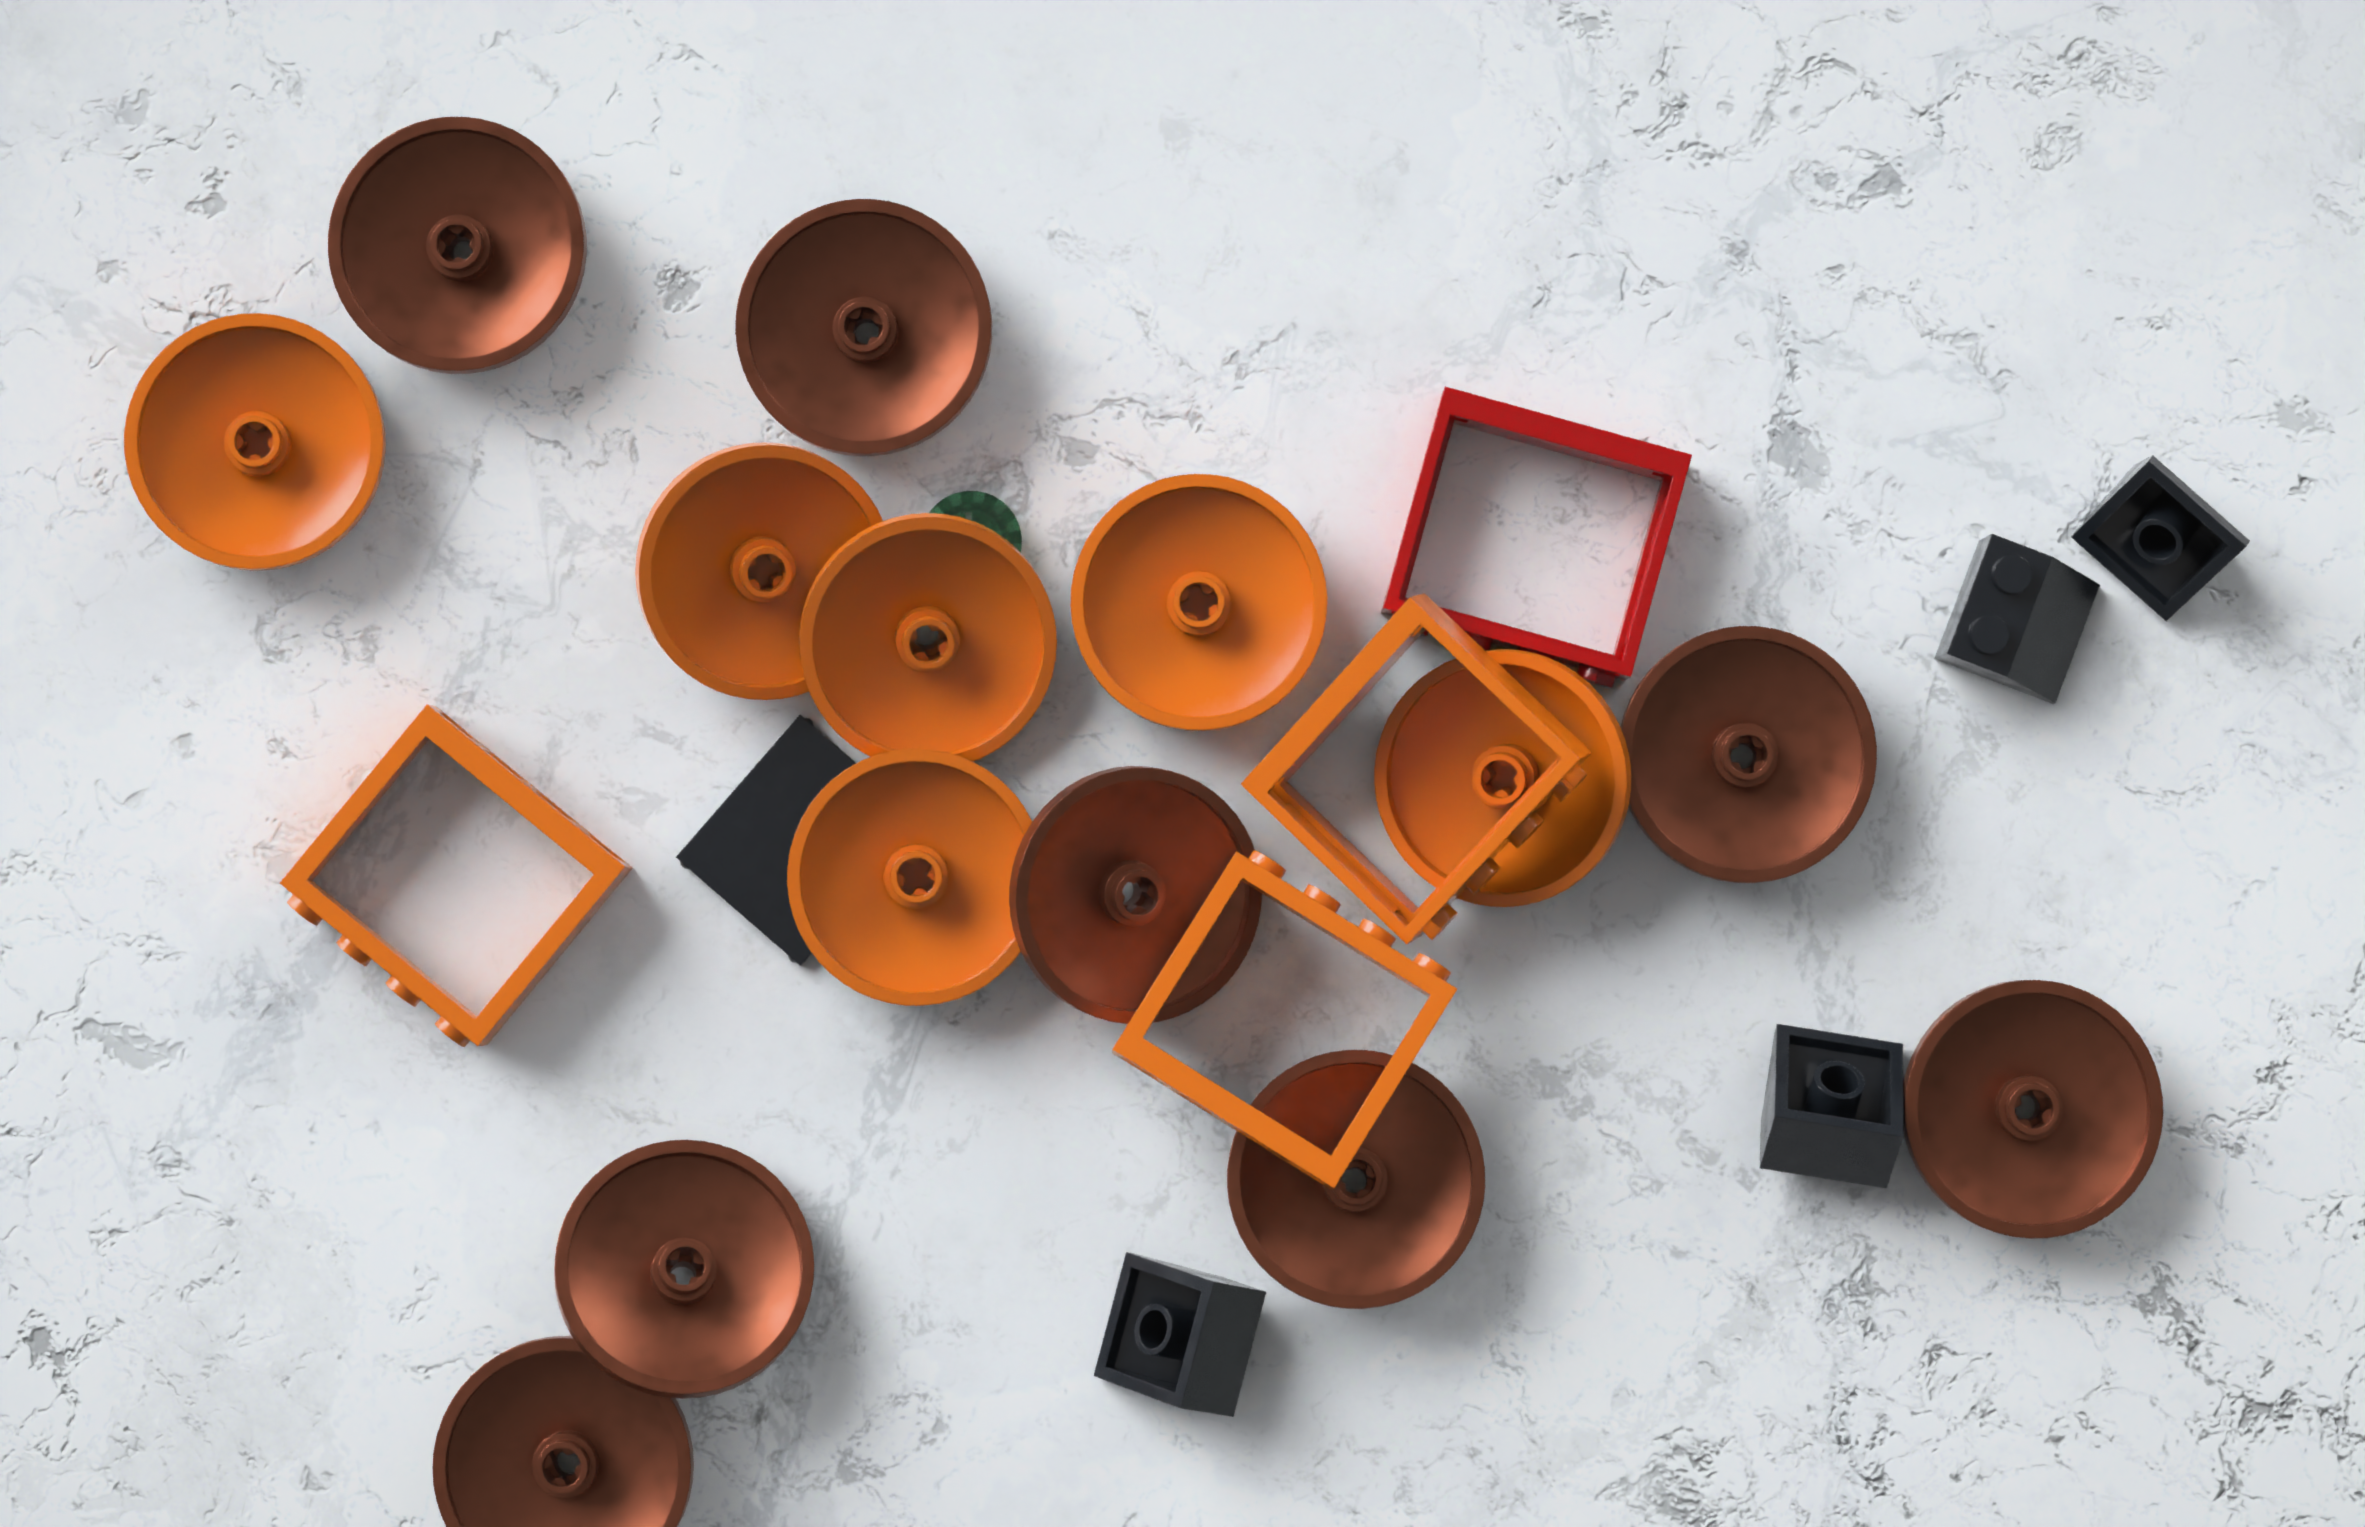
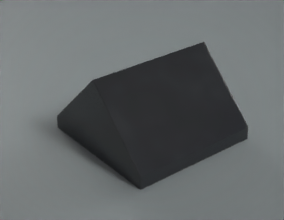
M2154 455L2134 464L2071 536L2072 539L2165 621L2171 618L2250 542L2248 538Z

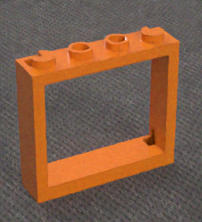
M1425 593L1410 597L1245 778L1241 785L1405 944H1409L1424 933L1433 940L1458 914L1450 906L1466 888L1475 895L1501 868L1493 860L1509 841L1516 848H1519L1544 822L1536 812L1550 797L1554 795L1562 802L1583 781L1587 773L1579 766L1592 752ZM1427 630L1559 757L1431 895L1417 907L1287 781L1418 637Z
M427 704L281 880L280 884L293 894L287 901L292 909L316 926L322 919L342 934L336 943L344 952L364 966H367L371 960L376 962L391 975L386 981V985L395 994L414 1007L422 1000L440 1015L435 1025L451 1040L465 1047L469 1041H472L476 1046H484L490 1043L633 867L442 710ZM429 739L594 874L478 1016L313 882L315 877Z
M1253 850L1249 858L1236 851L1116 1042L1112 1053L1328 1189L1333 1190L1457 988L1446 982L1451 972L1433 959L1418 953L1412 961L1391 948L1396 938L1380 926L1364 918L1359 926H1356L1338 915L1336 912L1341 904L1322 890L1308 884L1304 892H1301L1282 880L1281 878L1286 870L1272 859ZM1242 881L1429 997L1331 1155L1144 1039Z

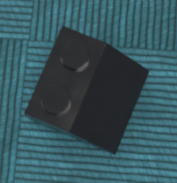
M1990 534L1979 540L1934 659L2055 704L2100 584L2050 555L1995 534Z
M1777 1024L1774 1032L1761 1117L1760 1168L1887 1188L1903 1140V1044Z
M1126 1252L1094 1376L1178 1408L1234 1417L1266 1291L1214 1274Z

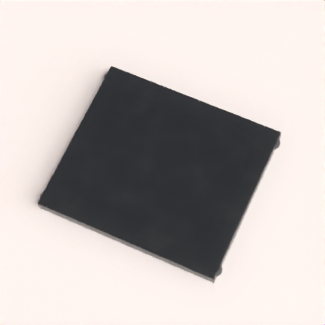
M802 715L795 719L676 856L683 868L690 869L788 955L791 962L798 963L800 966H802L812 952L799 933L789 902L787 866L790 848L799 822L817 794L833 778L856 764L853 759L814 726L810 718H804Z

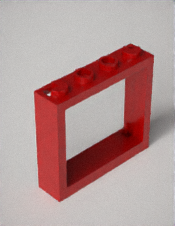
M1445 386L1439 400L1381 613L1393 616L1409 599L1406 598V593L1453 424L1461 425L1660 481L1613 655L1440 607L1484 650H1490L1491 645L1495 644L1513 650L1539 654L1559 663L1577 667V674L1587 682L1603 687L1612 688L1615 678L1624 681L1629 679L1633 672L1692 455ZM1425 630L1420 636L1427 637L1429 632Z

